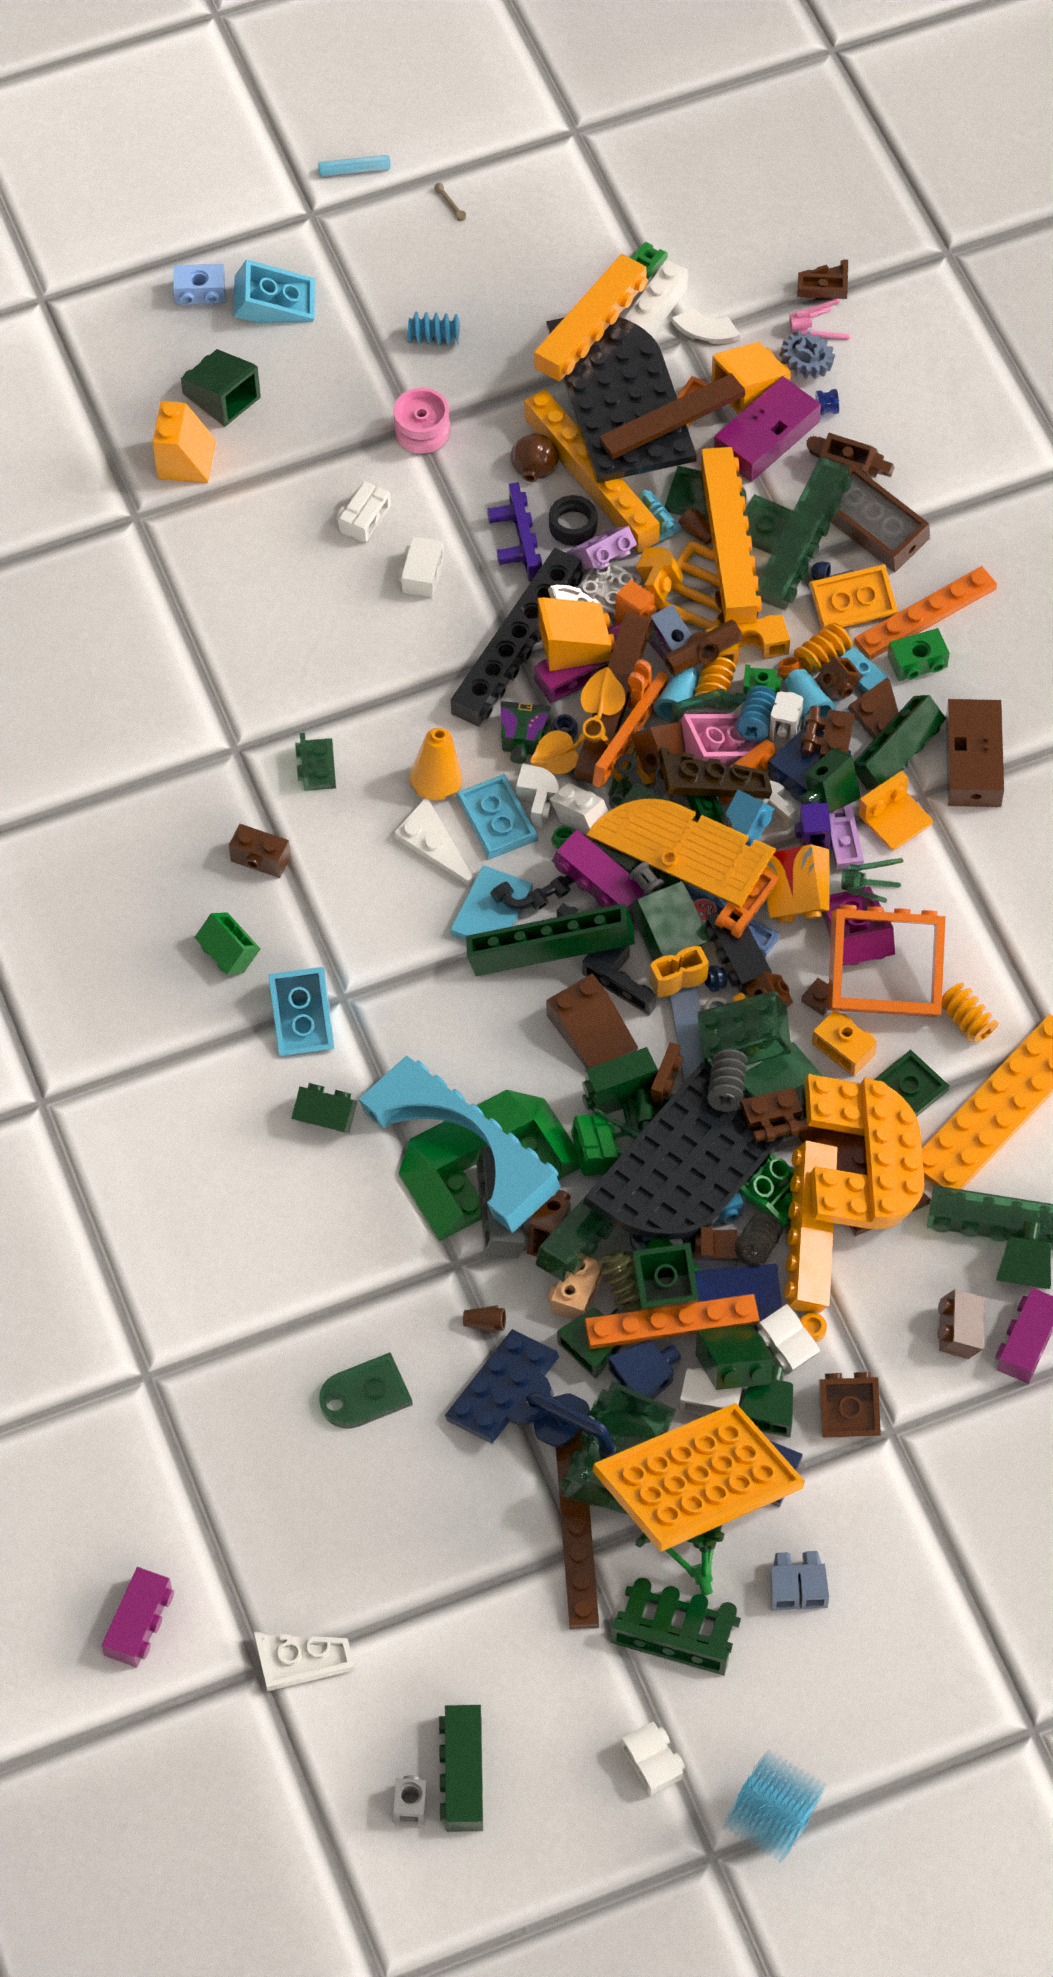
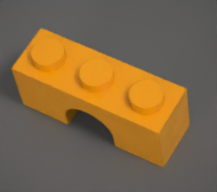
M768 615L756 619V623L737 624L742 632V641L720 652L719 657L727 658L734 662L735 665H738L739 648L744 645L758 647L762 652L763 659L788 655L790 637L783 615ZM720 625L714 626L710 629H706V633Z

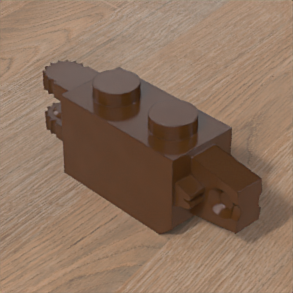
M828 433L826 439L810 436L806 440L809 453L821 459L826 467L845 472L850 466L855 465L871 479L873 477L876 478L877 474L891 477L895 469L893 463L883 460L884 455L879 454L878 450L871 445L832 433Z

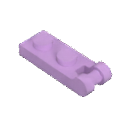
M850 803L840 809L829 812L831 825L830 841L837 870L863 867L864 864L853 808ZM837 815H843V816H844V817H837V818H835V816H837Z

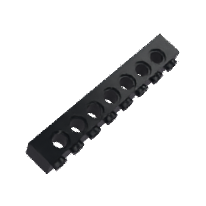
M554 547L451 698L452 715L478 727L484 719L490 717L494 703L497 699L501 700L503 698L509 681L515 680L522 662H526L530 658L534 644L542 640L539 630L538 598H551L548 591L550 586H578L584 575L581 559Z

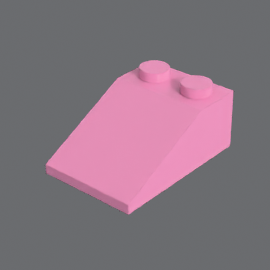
M684 714L679 720L682 725L686 753L694 754L693 758L707 762L709 758L720 760V763L724 766L730 767L762 742H750L740 736L736 728L739 714Z

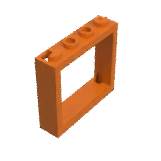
M840 905V909L832 911L827 1010L833 1011L835 1009L836 1011L924 1017H937L941 1015L946 916H937L938 911L922 910L921 914H911L910 909L896 908L894 913L883 912V907L873 906L867 907V911L856 910L855 905ZM845 919L934 925L931 1003L841 997Z

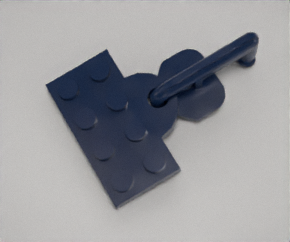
M513 1329L445 1414L448 1422L493 1444L509 1422L518 1425L533 1423L537 1439L552 1447H562L568 1444L578 1430L581 1429L597 1437L600 1443L599 1452L602 1456L610 1457L616 1453V1446L611 1439L607 1427L603 1423L589 1417L590 1407L585 1400L571 1393L554 1397V1392L545 1375L558 1360L559 1355L557 1351Z

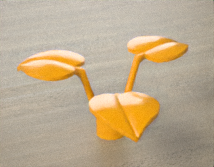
M608 667L594 674L582 690L581 705L584 711L590 714L597 713V715L584 722L582 727L583 733L580 734L577 742L573 744L571 736L563 731L556 730L547 733L539 741V745H537L530 759L533 766L542 767L556 775L566 774L576 768L579 755L575 749L581 745L584 739L593 743L602 740L609 746L611 741L605 736L606 730L600 719L602 713L607 716L617 714L625 704L626 695L623 686ZM632 742L625 754L631 755L637 760V773L644 784H652L656 780L655 773L646 774ZM629 760L622 762L623 770L631 768ZM615 768L612 772L615 780L624 786L633 787L628 777L621 775Z

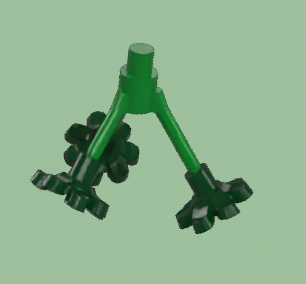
M722 1525L687 1540V1542L693 1543L695 1548H699L701 1564L691 1566L672 1548L665 1550L688 1572L691 1578L695 1579V1583L699 1585L702 1595L713 1593L711 1586L713 1581L711 1573L712 1558L716 1542H722L724 1539V1533L721 1532ZM643 1532L635 1540V1545L640 1548L645 1543H650L651 1541Z

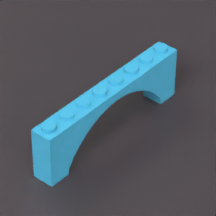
M406 1055L359 1098L365 1114L383 1129L388 1124L401 1121L434 1119L458 1124L477 1134L492 1150L495 1159V1186L492 1198L487 1202L493 1218L512 1233L561 1188L557 1179L559 1174L550 1163H542L538 1155L531 1148H523L519 1140L512 1133H504L501 1126L493 1118L489 1120L485 1118L478 1106L473 1103L471 1105L466 1103L459 1091L456 1089L451 1091L447 1088L444 1080L437 1074L432 1076L427 1067L419 1060L415 1062Z

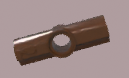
M732 619L705 634L703 632H696L689 637L686 644L665 655L663 658L665 665L675 677L701 662L704 664L713 663L718 658L720 652L742 641V632L737 623Z

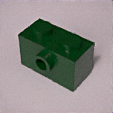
M308 1083L307 1088L299 1086L291 1119L350 1133L358 1102L350 1099L351 1093L335 1090L334 1095L325 1093L324 1086Z

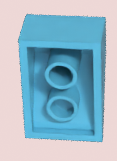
M245 260L234 276V317L256 323L313 322L315 319V278Z
M317 967L268 974L279 1056L334 1049L325 968Z

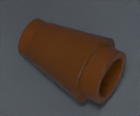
M688 509L678 521L682 526L681 529L708 545L712 542L709 523L699 510Z
M498 1305L464 1310L463 1326L497 1334L498 1331L505 1330L506 1310L505 1308H499Z

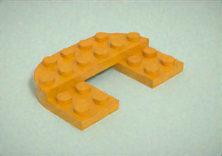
M808 1074L804 1080L807 1126L865 1136L867 1175L814 1166L811 1171L814 1220L866 1229H887L898 1225L901 1220L910 1215L924 1191L921 1134L915 1112L901 1095L882 1081L864 1077L861 1083Z

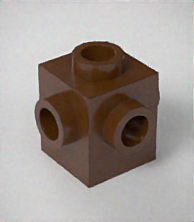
M833 657L821 667L820 673L814 680L820 685L821 690L828 698L845 699L853 693L854 687L862 679L863 675L848 658Z
M763 972L745 987L752 1001L751 1006L758 1015L775 1018L782 1015L785 1009L794 1003L789 993L790 989L783 981L781 975Z

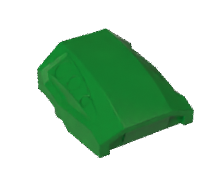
M772 1153L739 1192L755 1208L781 1228L790 1219L788 1212L793 1198V1192L790 1191V1182L794 1176V1168L788 1166L786 1161L777 1158Z

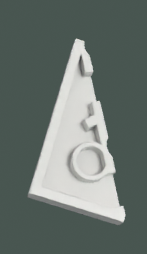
M425 798L394 832V838L467 886H470L473 879L472 874L429 799Z

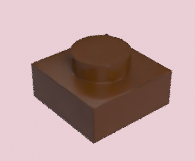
M817 978L802 995L801 1002L822 1016L828 1011V984Z

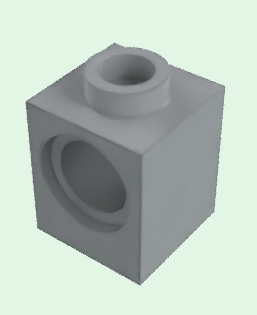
M414 1775L404 1776L403 1779L396 1778L393 1808L394 1823L425 1824L426 1780H421L420 1777ZM408 1794H414L418 1797V1800L411 1804L405 1803L402 1799Z

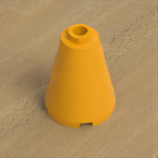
M433 728L427 732L411 768L409 784L416 789V794L420 797L435 801L445 800V797L448 795H456V792L462 786V773L451 733L446 729Z

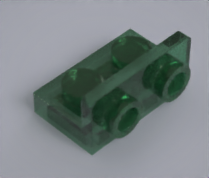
M300 733V742L295 743L296 759H302V765H297L298 781H303L304 791L336 789L332 738L306 740L305 733Z

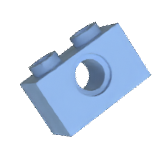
M224 264L174 265L173 289L175 304L225 303Z

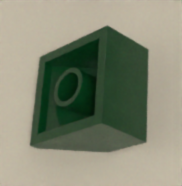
M690 1243L632 1252L633 1279L638 1311L695 1303L699 1300Z

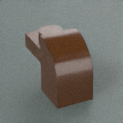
M701 1227V1232L694 1235L695 1250L692 1259L738 1261V1230H714L713 1227Z

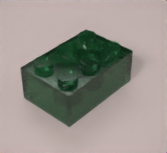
M775 990L697 1012L702 1060L710 1067H712L713 1056L722 1050L732 1049L744 1053L747 1056L746 1065L792 1053L787 1006Z

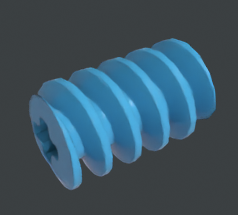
M415 311L413 318L409 317L408 343H412L414 337H416L417 343L421 344L424 337H426L428 344H432L434 338H436L438 345L443 343L444 338H446L448 346L452 345L454 339H456L457 345L459 344L460 321L458 314L454 315L452 321L449 320L448 313L444 314L442 320L439 319L438 313H435L431 320L428 312L424 313L422 319L419 318L417 311Z
M754 686L747 692L736 723L737 732L747 741L761 742L767 737L770 730L771 712L776 699L774 690L766 686Z

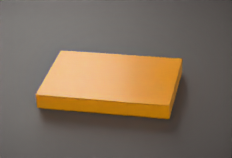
M885 564L809 583L821 629H825L831 623H837L841 627L847 628L889 618L899 613Z

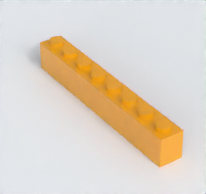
M543 389L525 399V420L536 433L545 435L552 442L558 452L559 460L616 528L629 526L637 543L633 548L640 553L644 548H649L660 542L659 521L622 478L601 483L596 482L578 426L549 392Z
M732 447L702 449L700 467L724 622L732 619L737 624L756 623L757 612H761L762 603L761 596H756L755 592L758 591V577L753 576L752 571H755L754 555L750 556L749 551H752L751 536H746V531L749 530L748 516H743V512H745V497L740 496V492H742V478L737 477L736 474L739 473L738 457H734Z

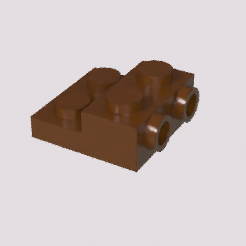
M855 1372L854 1378H842V1373L825 1374V1379L818 1380L822 1438L881 1436L878 1377H871V1372Z

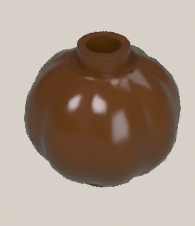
M532 433L517 441L511 450L510 460L514 469L522 475L524 480L535 482L537 479L546 478L555 470L559 455L556 447L545 435Z

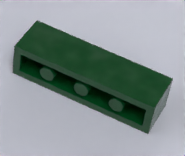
M930 695L913 696L854 761L856 775L867 790L875 789L898 772L904 770L909 764L908 761L915 754L923 750L925 742L940 731V726L944 723L946 717Z
M445 1705V1716H439V1734H445V1745H439L440 1763H445V1774H440V1792H446V1803H440V1822H446L447 1832L483 1831L481 1705Z

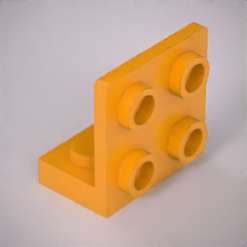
M900 771L861 797L858 816L891 851L896 850L933 824V819L907 793L908 777L903 771Z

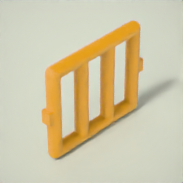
M689 541L676 560L681 571L719 587L717 575L688 562L694 552L715 561L713 549L698 542ZM756 569L755 571H752L753 576H756L757 574ZM672 584L671 591L720 613L722 612L716 605L715 598L684 584ZM664 601V603H654V606L662 610L672 603ZM673 604L685 625L691 623L704 630L722 625L717 617L712 622Z

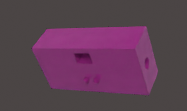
M782 376L714 436V448L732 447L734 457H738L739 474L752 482L820 422L821 404Z

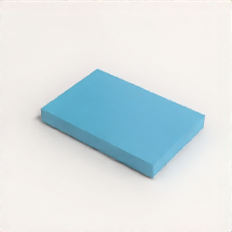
M505 774L456 792V798L489 860L538 841V835Z
M483 865L450 930L451 935L466 940L467 935L514 926L522 910L508 908L503 902L496 903L490 892L499 884L507 881L514 890L511 896L514 899L520 900L527 897L532 891L533 883Z

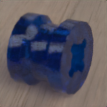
M831 389L829 392L817 390L815 392V400L821 404L820 416L828 412L839 414L837 389Z

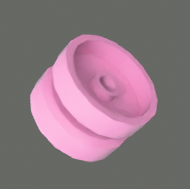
M414 388L401 394L395 401L393 409L396 440L404 449L412 453L425 454L443 447L450 435V411L448 402L441 393L430 388Z

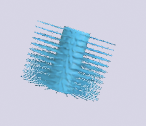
M761 1759L754 1773L752 1772L750 1777L748 1775L747 1781L740 1793L737 1794V1802L734 1805L735 1807H732L733 1810L728 1817L732 1821L734 1819L742 1829L745 1826L744 1829L747 1832L749 1830L751 1834L762 1835L761 1840L766 1841L769 1845L771 1843L775 1849L778 1847V1850L781 1852L780 1855L785 1856L784 1854L788 1853L787 1851H789L790 1847L792 1848L794 1842L796 1843L797 1838L801 1837V1833L808 1824L813 1813L812 1810L817 1805L821 1793L813 1789L812 1786L810 1787L808 1782L805 1785L803 1779L800 1783L790 1773H782L778 1770L776 1763L771 1767L769 1761L766 1765Z

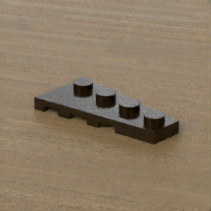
M660 747L658 757L667 794L734 797L737 790H740L754 798L770 799L772 788L767 771L733 764L732 767L724 766L720 763V760L709 758L707 762L693 758L694 754L683 752L682 755L670 753L669 748Z

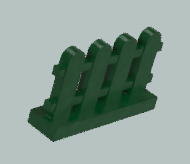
M646 1578L637 1579L633 1587L627 1585L625 1596H629L625 1612L618 1611L617 1618L614 1619L610 1643L725 1676L729 1654L733 1648V1643L728 1642L732 1628H739L741 1618L736 1617L737 1608L733 1603L725 1602L721 1604L719 1611L708 1609V1599L702 1594L694 1595L690 1603L679 1600L680 1591L674 1586L665 1587L662 1594L659 1595L651 1592V1582ZM647 1602L658 1605L653 1620L643 1618ZM676 1610L686 1613L682 1629L671 1626ZM704 1618L715 1621L710 1637L700 1634Z

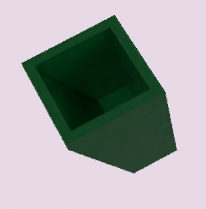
M216 349L210 355H206L192 370L186 371L181 378L183 394L224 427L261 398L258 366L219 349Z

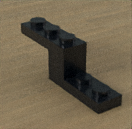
M564 903L556 910L557 917L581 912L579 909L569 907ZM630 945L590 953L582 961V975L587 977L593 973L603 988L649 1016L655 1010L656 994L646 985H640L633 981L627 973L619 971L630 957Z

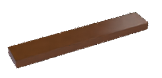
M731 373L599 436V442L613 460L744 397L745 389Z

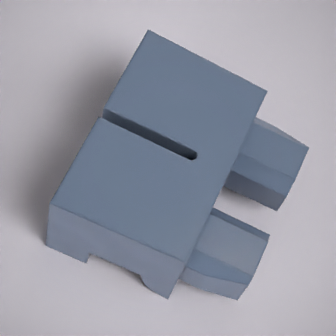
M818 1551L802 1553L803 1565H792L791 1553H775L774 1566L771 1567L770 1576L772 1610L798 1609L799 1599L801 1601V1609L828 1608L829 1591L825 1564H821ZM798 1581L800 1582V1593H801L800 1598H799V1585H798Z

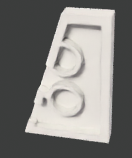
M254 1632L267 1691L355 1670L348 1638L318 1636L302 1638L292 1637L289 1634L273 1636Z

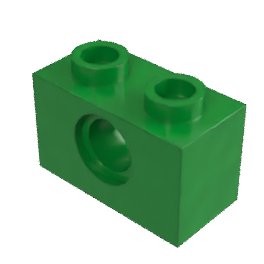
M939 628L889 642L887 657L898 681H902L905 679L912 680L919 675L930 672H940L947 668L950 652Z

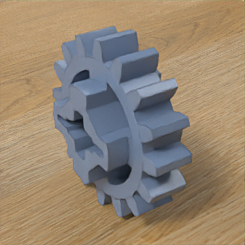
M798 331L796 336L789 334L788 339H784L779 356L782 357V364H787L789 370H795V376L801 373L804 379H807L808 375H812L814 379H817L818 374L824 377L826 372L831 370L835 354L832 353L834 348L827 346V339L821 341L819 334L813 337L810 331L806 335Z

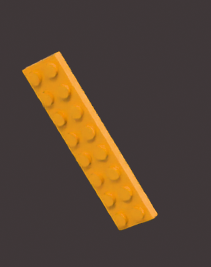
M1049 1014L922 1148L924 1178L952 1200L1053 1093L1052 1015Z

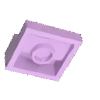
M629 526L607 529L566 553L581 559L584 569L594 568L595 571L607 567L610 559L614 557L620 559L631 553L630 549L636 546L637 543Z

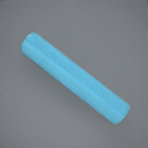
M388 155L318 163L320 176L389 170L391 167Z

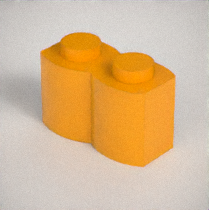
M700 946L688 947L681 950L676 956H663L650 964L649 982L657 997L671 996L681 988H692L705 982L708 976L709 962Z

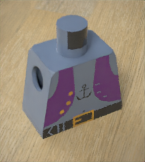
M673 604L650 616L653 618L648 643L663 661L666 654L686 644L691 636L690 631Z

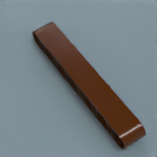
M628 611L624 615L608 668L623 686L626 695L625 704L617 714L607 716L602 713L600 719L606 730L605 736L610 741L613 740L620 729L631 695L629 693L628 677L630 673L635 672L634 667L637 660H641L653 623V618ZM584 739L574 772L575 780L592 784L595 765L608 747L604 741L601 740L600 742L593 743Z

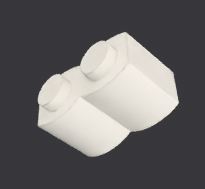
M787 1304L759 1322L756 1326L757 1333L766 1347L769 1346L775 1354L773 1356L775 1364L784 1368L789 1374L820 1352L814 1339Z
M654 1722L621 1739L624 1753L650 1796L682 1780V1770L685 1769L677 1752L673 1754L668 1748L667 1744L670 1743L666 1731L663 1727L658 1728Z

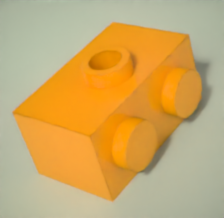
M835 1009L813 1030L812 1045L852 1076H855L876 1054L877 1041H875L873 1035L868 1031H862L854 1025L850 1017L845 1014L841 1015Z

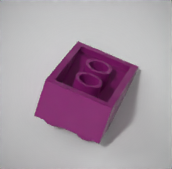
M870 886L829 895V911L822 912L830 938L832 911L840 909V905H855L856 910L867 911V907H882ZM845 919L843 966L856 965L860 962L873 959L879 960L895 955L894 928L891 922Z

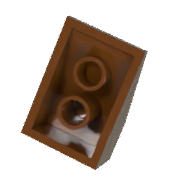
M593 973L546 1000L547 1017L586 1069L638 1050L636 1042L610 996Z

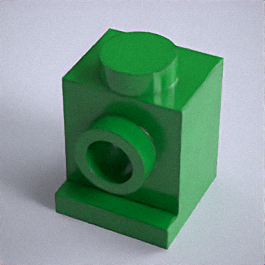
M745 664L743 701L746 698L747 692L754 686H766L774 690V693L780 692L781 677H776L777 669L750 668L751 665Z

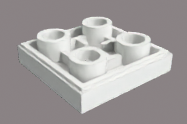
M609 563L607 567L598 571L591 568L578 586V589H581V592L592 599L595 598L604 607L609 617L616 619V594L629 580H634V583H638L639 586L643 584V579L634 573Z

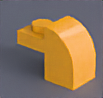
M661 547L644 548L636 568L645 582L644 586L647 591H650V594H654V603H664L672 584L682 583L683 573L668 549Z

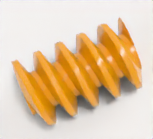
M831 623L825 629L820 630L817 635L812 636L809 641L804 642L802 647L796 648L794 650V657L799 658L809 675L812 674V670L819 673L825 663L829 662L833 657H838L837 654L843 655L845 648L850 650L853 647V643L843 627L837 623Z
M718 656L713 663H703L700 678L695 688V695L692 698V704L696 709L703 713L714 714L718 711V708L725 706L726 698L729 694L728 690L731 688V681L734 677L733 673L736 671L734 662Z
M961 982L951 987L942 996V1008L946 1010L949 1017L953 1018V1022L959 1026L960 1031L966 1034L969 1042H979L987 1038L998 1027L999 1023L997 1020L989 1022L992 1018L990 1012L982 1015L986 1008L985 1005L980 1004L976 1006L979 998L977 996L969 998L973 991L971 988L962 990L964 983Z

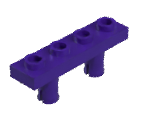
M519 482L510 483L509 505L487 508L489 524L511 520L515 522L520 544L512 548L497 549L498 564L501 566L503 564L522 562L525 565L528 582H530L541 568L542 559L540 554L535 553V548H538L536 534L530 532V528L533 527L531 513H526L525 507H528L526 492H521Z

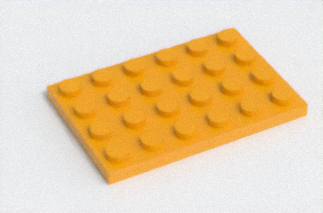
M736 1403L596 1462L592 1470L660 1552L803 1489L805 1480Z

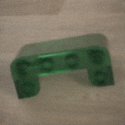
M612 1381L607 1390L601 1389L597 1400L595 1399L591 1407L589 1416L607 1427L611 1439L616 1446L615 1454L668 1432L676 1409ZM582 1430L579 1440L583 1442L580 1450L575 1449L569 1462L571 1466L564 1475L559 1490L563 1491L562 1497L629 1515L592 1472L594 1463L608 1457L600 1454V1443L597 1437Z

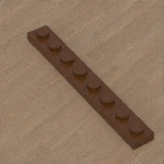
M579 1429L568 1444L562 1447H555L569 1629L599 1628L584 1431Z

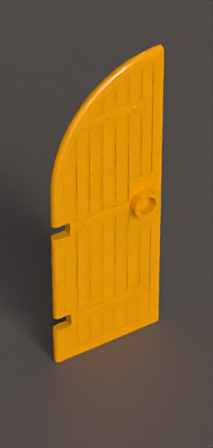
M639 799L619 805L600 817L586 833L587 837L643 863L647 861L650 866L740 908L776 848L756 839L749 847L745 845L749 836L703 815L698 822L692 821L696 812L663 799Z

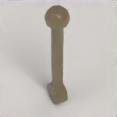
M442 183L435 184V191L440 192L456 213L457 220L464 221L466 219L465 211L459 210L444 191Z

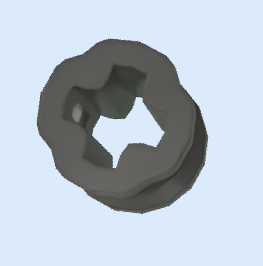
M647 861L638 865L628 875V878L634 880L643 890V896L657 892L664 884V881L658 879L649 869L650 864ZM643 876H645L650 883H647Z

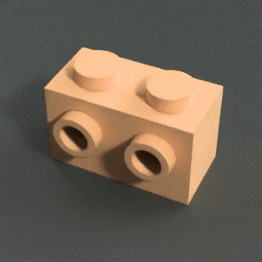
M571 1251L568 1260H563L560 1265L558 1285L553 1284L549 1292L548 1300L551 1301V1312L573 1320L586 1313L590 1308L603 1276L601 1273L603 1264H598L596 1259Z

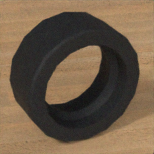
M569 495L556 500L550 507V533L560 543L576 546L595 535L598 525V514L596 507L590 500L582 496ZM568 512H579L588 518V523L581 528L569 529L560 525L558 518Z

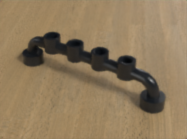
M615 849L604 852L613 860L622 855L621 852ZM568 875L559 876L547 886L533 890L527 897L520 900L514 899L511 896L514 890L506 881L496 886L490 892V895L496 903L503 902L508 908L513 910H524L533 906L538 911L549 903L547 897L553 894L558 899L566 896L571 891L569 885L575 883V881Z

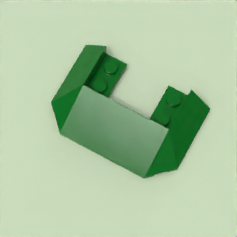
M505 1090L476 1105L483 1112L484 1117L488 1120L493 1118L501 1126L504 1133H512L519 1140L523 1148H531L538 1155L542 1163H550L559 1174L557 1176L558 1180L580 1169L574 1143L545 1098ZM447 1121L409 1139L399 1170V1177L439 1241L482 1220L479 1195L464 1171L476 1165L483 1147H489L477 1134L469 1129Z

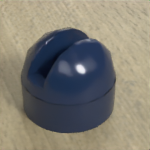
M817 562L811 567V576L814 580L830 577V562Z

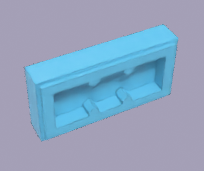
M852 647L841 656L848 658L863 675L862 679L856 684L863 692H868L887 677L891 681L889 676L855 647Z

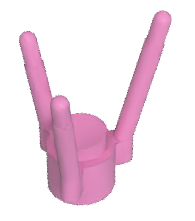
M840 299L789 313L792 333L800 331L803 335H806L809 331L808 328L812 327L811 317L831 311V306L839 304ZM810 331L813 337L819 334L820 337L851 338L849 334Z

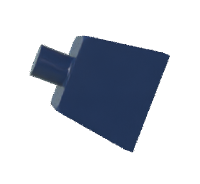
M646 1341L610 1356L608 1370L640 1411L673 1382L674 1371L671 1365L679 1361L681 1356L674 1345L659 1351L652 1341Z

